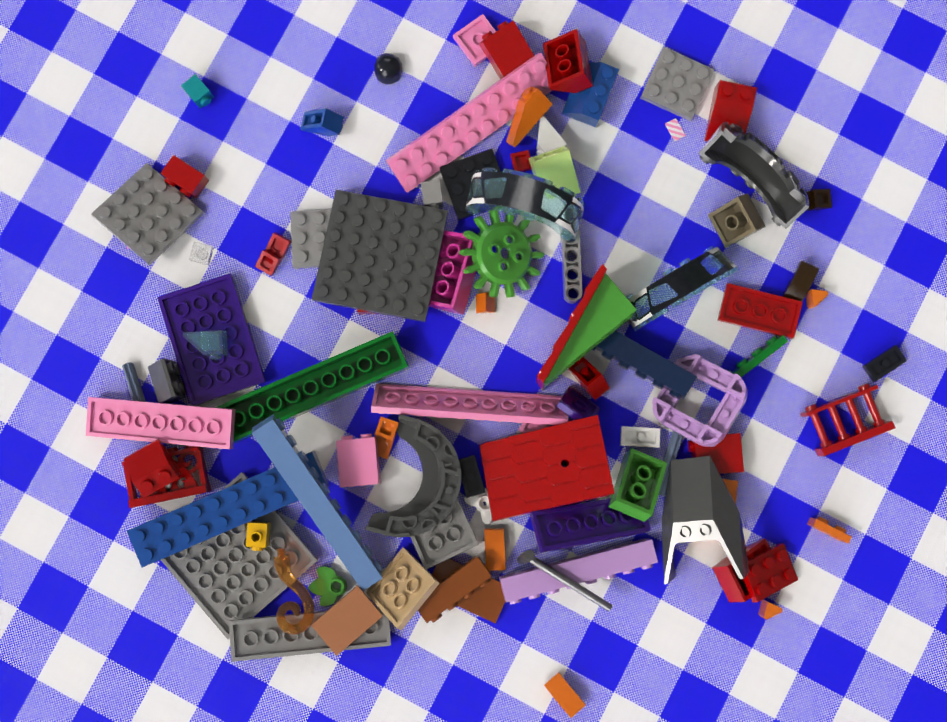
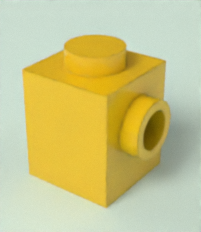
M248 522L246 547H252L251 550L263 551L264 548L268 547L270 544L271 522Z

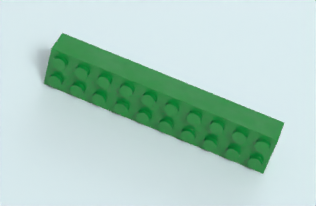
M392 331L215 408L235 409L233 444L252 437V427L273 414L276 419L280 418L284 423L409 369V366Z

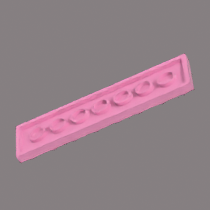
M88 397L86 436L153 442L159 438L162 443L233 449L235 409Z

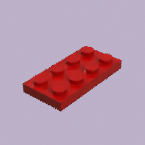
M727 283L717 321L776 336L784 335L785 338L794 339L803 302Z

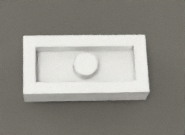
M621 426L620 446L660 448V428Z

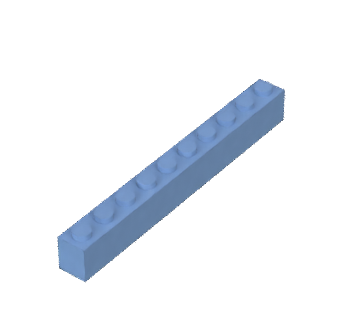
M274 414L252 427L253 436L359 587L364 591L383 579L382 565L378 560L374 561L372 558L373 553L369 546L363 545L361 542L362 537L358 530L352 529L349 517L346 514L343 515L339 510L341 506L335 498L332 500L327 485L325 483L321 484L318 480L319 474L316 469L309 467L307 456L303 451H298L295 446L297 443L291 434L287 435L284 430L286 427L280 418L276 419Z

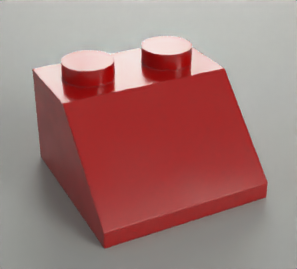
M159 438L123 459L133 484L143 498L179 479L180 468Z

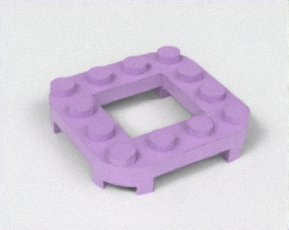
M693 354L682 359L679 358L674 364L726 394L708 424L705 425L676 410L675 407L680 399L672 397L669 394L670 391L665 388L660 391L657 398H653V413L656 419L665 427L701 446L715 447L725 438L744 406L748 396L747 387L738 374H733L703 359L700 355Z

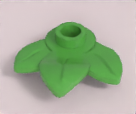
M321 566L317 568L319 578L314 580L308 589L312 593L321 596V606H329L336 601L337 596L342 595L346 591L347 582L343 577L337 576L332 568ZM335 582L341 584L340 589L334 587Z

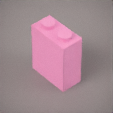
M362 434L360 439H353V435L341 436V440L336 441L340 488L381 484L377 437H372V434Z

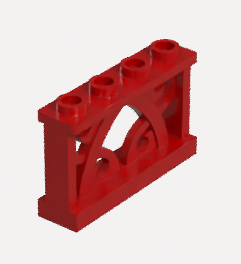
M185 445V449L178 450V447L167 449L171 456L179 455L178 461L174 460L180 468L181 474L179 479L172 482L171 492H168L166 487H163L157 493H152L143 498L141 493L140 498H138L136 487L123 461L122 466L128 490L129 508L212 492L208 480L203 447ZM189 454L194 455L197 460L196 465L191 470H188L186 467L191 465L192 460L188 463L184 460ZM198 469L201 486L198 485L195 477L192 475ZM185 477L186 480H182L185 485L183 488H180L178 481Z

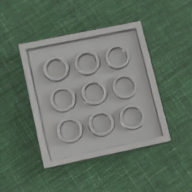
M146 163L93 211L91 215L150 266L204 213L177 188L164 181L165 178Z

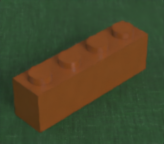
M476 555L440 581L418 612L426 623L437 621L442 617L441 613L446 609L450 611L458 605V600L463 597L467 599L474 593L473 590L476 587L480 586L482 588L488 584L491 572L481 558Z

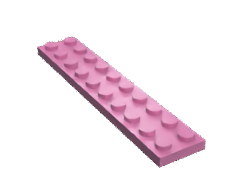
M538 53L386 160L405 192L408 193L421 182H424L438 172L441 166L449 164L513 119L518 101L525 89L532 86L538 88L544 95L552 91L549 89L547 62L542 53Z
M376 384L371 405V413L549 425H559L568 422V414L557 407L562 397L557 395Z

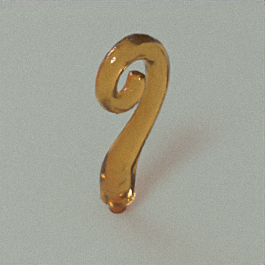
M285 548L277 549V557H273L275 570L279 578L301 599L304 606V616L299 623H288L285 619L287 611H293L295 616L301 614L299 604L288 601L278 608L276 619L280 629L288 634L297 635L310 627L315 612L314 602L305 586L293 575L290 557L285 556Z

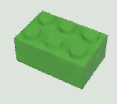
M631 448L623 457L614 486L615 493L611 496L608 507L645 522L653 516L667 463Z

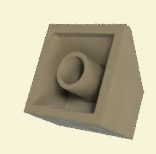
M748 193L736 197L708 214L725 248L766 227Z

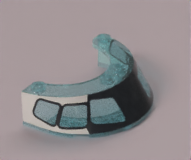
M483 168L482 172L476 170L473 173L466 210L473 215L493 210L503 211L511 216L515 214L522 215L526 220H537L551 227L560 235V238L571 241V239L576 240L585 203L581 198L576 199L574 197L575 193L565 187L556 188L550 180L516 170L504 169L498 172L495 168Z
M711 246L703 251L704 254L690 260V258H687L680 262V267L676 270H673V268L666 270L662 273L664 277L634 296L632 293L626 296L636 308L635 314L628 321L634 331H637L669 311L668 306L671 305L672 308L678 306L739 269L718 247L714 248Z

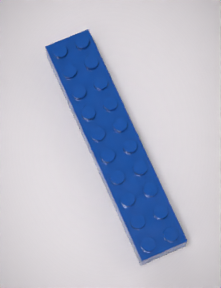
M312 451L305 454L308 458L307 464L309 467H314L318 472V480L321 484L325 483L329 487L330 485L316 452ZM274 467L129 529L127 534L143 568L298 501V498L277 468Z

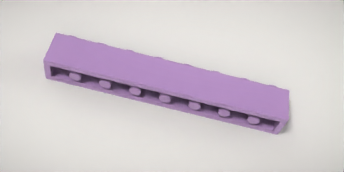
M645 538L553 562L548 565L578 584L583 582L592 584L601 577L611 579L620 572L630 574L639 567L642 569L652 568L653 564L658 563L652 539ZM537 567L499 577L504 600L506 603L510 602V604L519 603L522 598L529 597V599L538 598L541 593L545 592L554 594L564 587L571 589Z

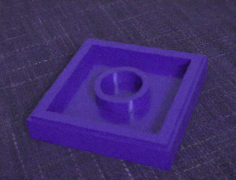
M571 386L566 389L557 404L559 409L574 420L595 416L600 410L599 406Z

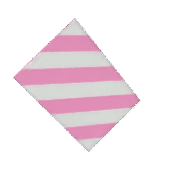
M676 118L665 123L674 142L686 136Z

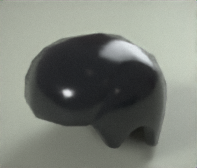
M391 53L381 54L374 64L376 78L383 84H393L399 81L402 73V63L399 57Z

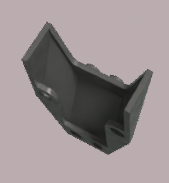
M711 456L671 460L662 514L664 584H668L676 577L673 562L676 543L718 540L721 543L739 579H744L750 570L740 512Z

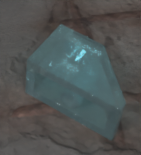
M223 330L183 332V337L203 355L210 356V359H222V356L228 355L227 332Z

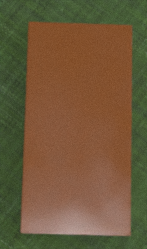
M450 558L436 565L432 576L440 582L464 564ZM490 577L488 584L482 588L480 586L476 587L470 597L467 599L463 597L458 600L457 606L496 624L505 600L500 581Z

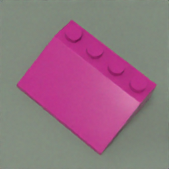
M444 230L429 304L430 307L464 315L476 271L469 274L463 273V269L473 265L472 256L459 255V250L465 248L472 249L473 241L464 237L463 233Z

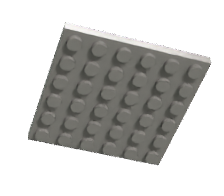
M241 472L223 489L249 478L244 472ZM276 510L252 520L271 522L270 544L263 551L251 550L252 547H246L247 523L161 559L163 564L227 639L230 638V620L253 618L319 560Z

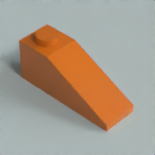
M531 86L525 89L518 101L506 140L513 147L520 143L553 105L538 88Z

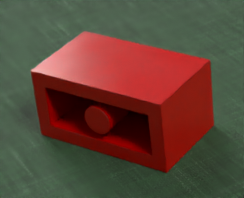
M175 155L171 157L160 173L165 177L164 181L172 187L177 185L181 188L180 192L185 196L190 197L192 195L196 199L209 182V179L204 174Z

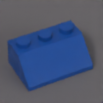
M589 62L593 86L577 93H569L561 114L596 128L619 69L602 62Z

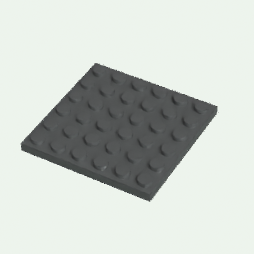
M336 190L312 301L426 322L448 210Z

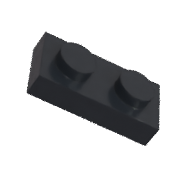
M893 345L862 367L872 382H876L907 360L897 345Z
M475 455L459 459L461 480L466 497L469 498L486 493Z

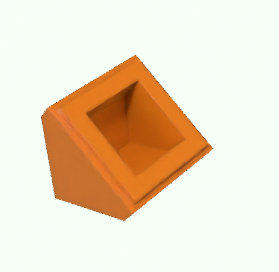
M814 289L809 290L806 294L807 307L809 309L816 307L828 296V292Z
M487 292L476 294V313H495V297H489Z
M761 600L758 614L767 620L782 613L783 610L766 600Z

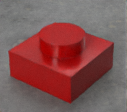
M529 150L510 154L514 174L532 170L529 158H531Z

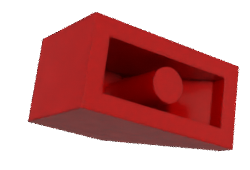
M584 357L568 368L594 400L610 389L603 375Z

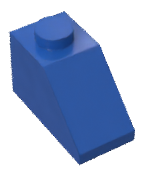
M327 108L305 111L300 130L325 136L340 135L344 117Z

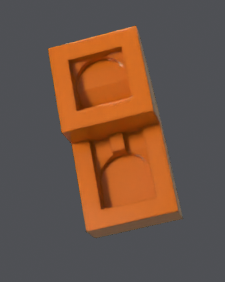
M380 417L374 434L378 441L379 457L389 458L399 422Z
M504 528L484 529L486 567L489 571L506 570Z
M559 672L544 685L570 718L586 706Z

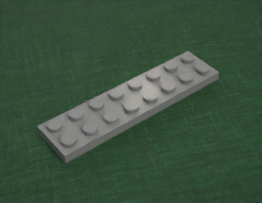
M378 606L376 607L383 616L344 650L391 646L389 619ZM326 611L230 620L231 662L333 652L311 626Z

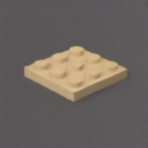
M402 547L382 572L383 579L373 584L366 592L393 625L401 631L439 585V582L404 547Z

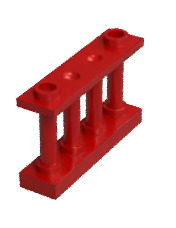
M867 383L859 386L858 391L820 406L813 404L805 407L806 411L800 413L801 417H811L821 441V447L815 449L817 456L829 455L895 429L893 421H885L881 418L872 397L871 391L879 389L878 385L870 386ZM861 395L864 396L874 420V426L869 428L864 426L853 398ZM846 402L856 426V433L851 435L846 433L835 405ZM828 409L839 435L838 440L834 442L828 439L818 412Z

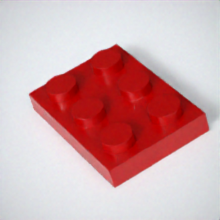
M779 543L748 559L750 572L743 579L752 603L759 602L798 580L784 543Z

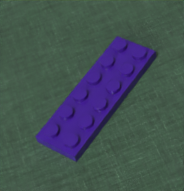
M611 498L541 510L530 514L540 553L646 533L651 529L648 519L643 522L608 507Z

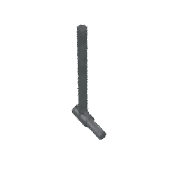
M526 550L517 557L519 564L529 562L608 612L611 610L612 604L536 558L532 550Z

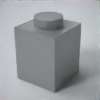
M440 180L421 182L424 206L433 208L443 207Z

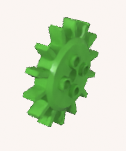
M498 209L489 211L491 225H487L482 216H478L473 220L480 229V232L476 234L468 230L463 233L464 237L473 241L472 249L465 248L459 250V255L472 256L473 265L463 269V273L478 272L480 277L473 286L475 289H481L487 281L490 282L489 297H498L500 285H504L506 298L515 297L514 282H517L522 290H528L530 286L523 276L526 273L531 276L540 275V271L530 264L532 259L544 257V253L539 251L532 252L531 243L536 242L541 237L539 234L526 236L524 230L530 223L529 219L522 220L518 226L514 225V210L507 211L504 222H500ZM508 236H509V238H510V240H511L510 243H508V241H507V237H508ZM493 246L496 248L495 253L492 251ZM502 248L508 251L506 259L501 256ZM502 263L505 264L504 270L501 267Z

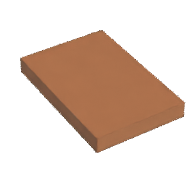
M357 585L313 622L311 626L337 656L383 615Z

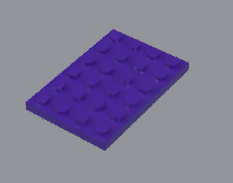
M231 273L157 297L192 406L266 382Z

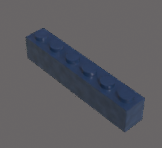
M614 331L592 349V351L597 349L602 352L601 355L610 361L612 359L618 361V365L623 369H632L639 378L643 380L647 378L653 381L652 385L661 390L663 388L669 390V394L676 399H680V397L684 399L697 378L694 374L617 331Z

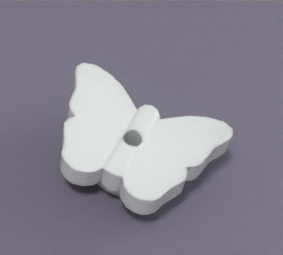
M485 488L486 493L469 498L465 496L464 501L468 505L476 507L477 511L481 513L482 521L485 524H490L492 517L487 488Z

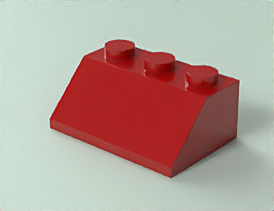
M578 29L543 43L550 90L577 93L593 86L586 41Z

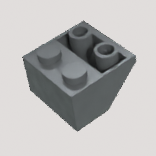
M163 358L148 366L158 403H171L186 398L185 393L187 391L184 382L181 381V372L176 361Z

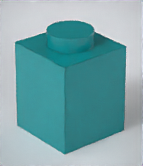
M196 74L181 85L183 90L199 108L207 106L214 98L210 90Z

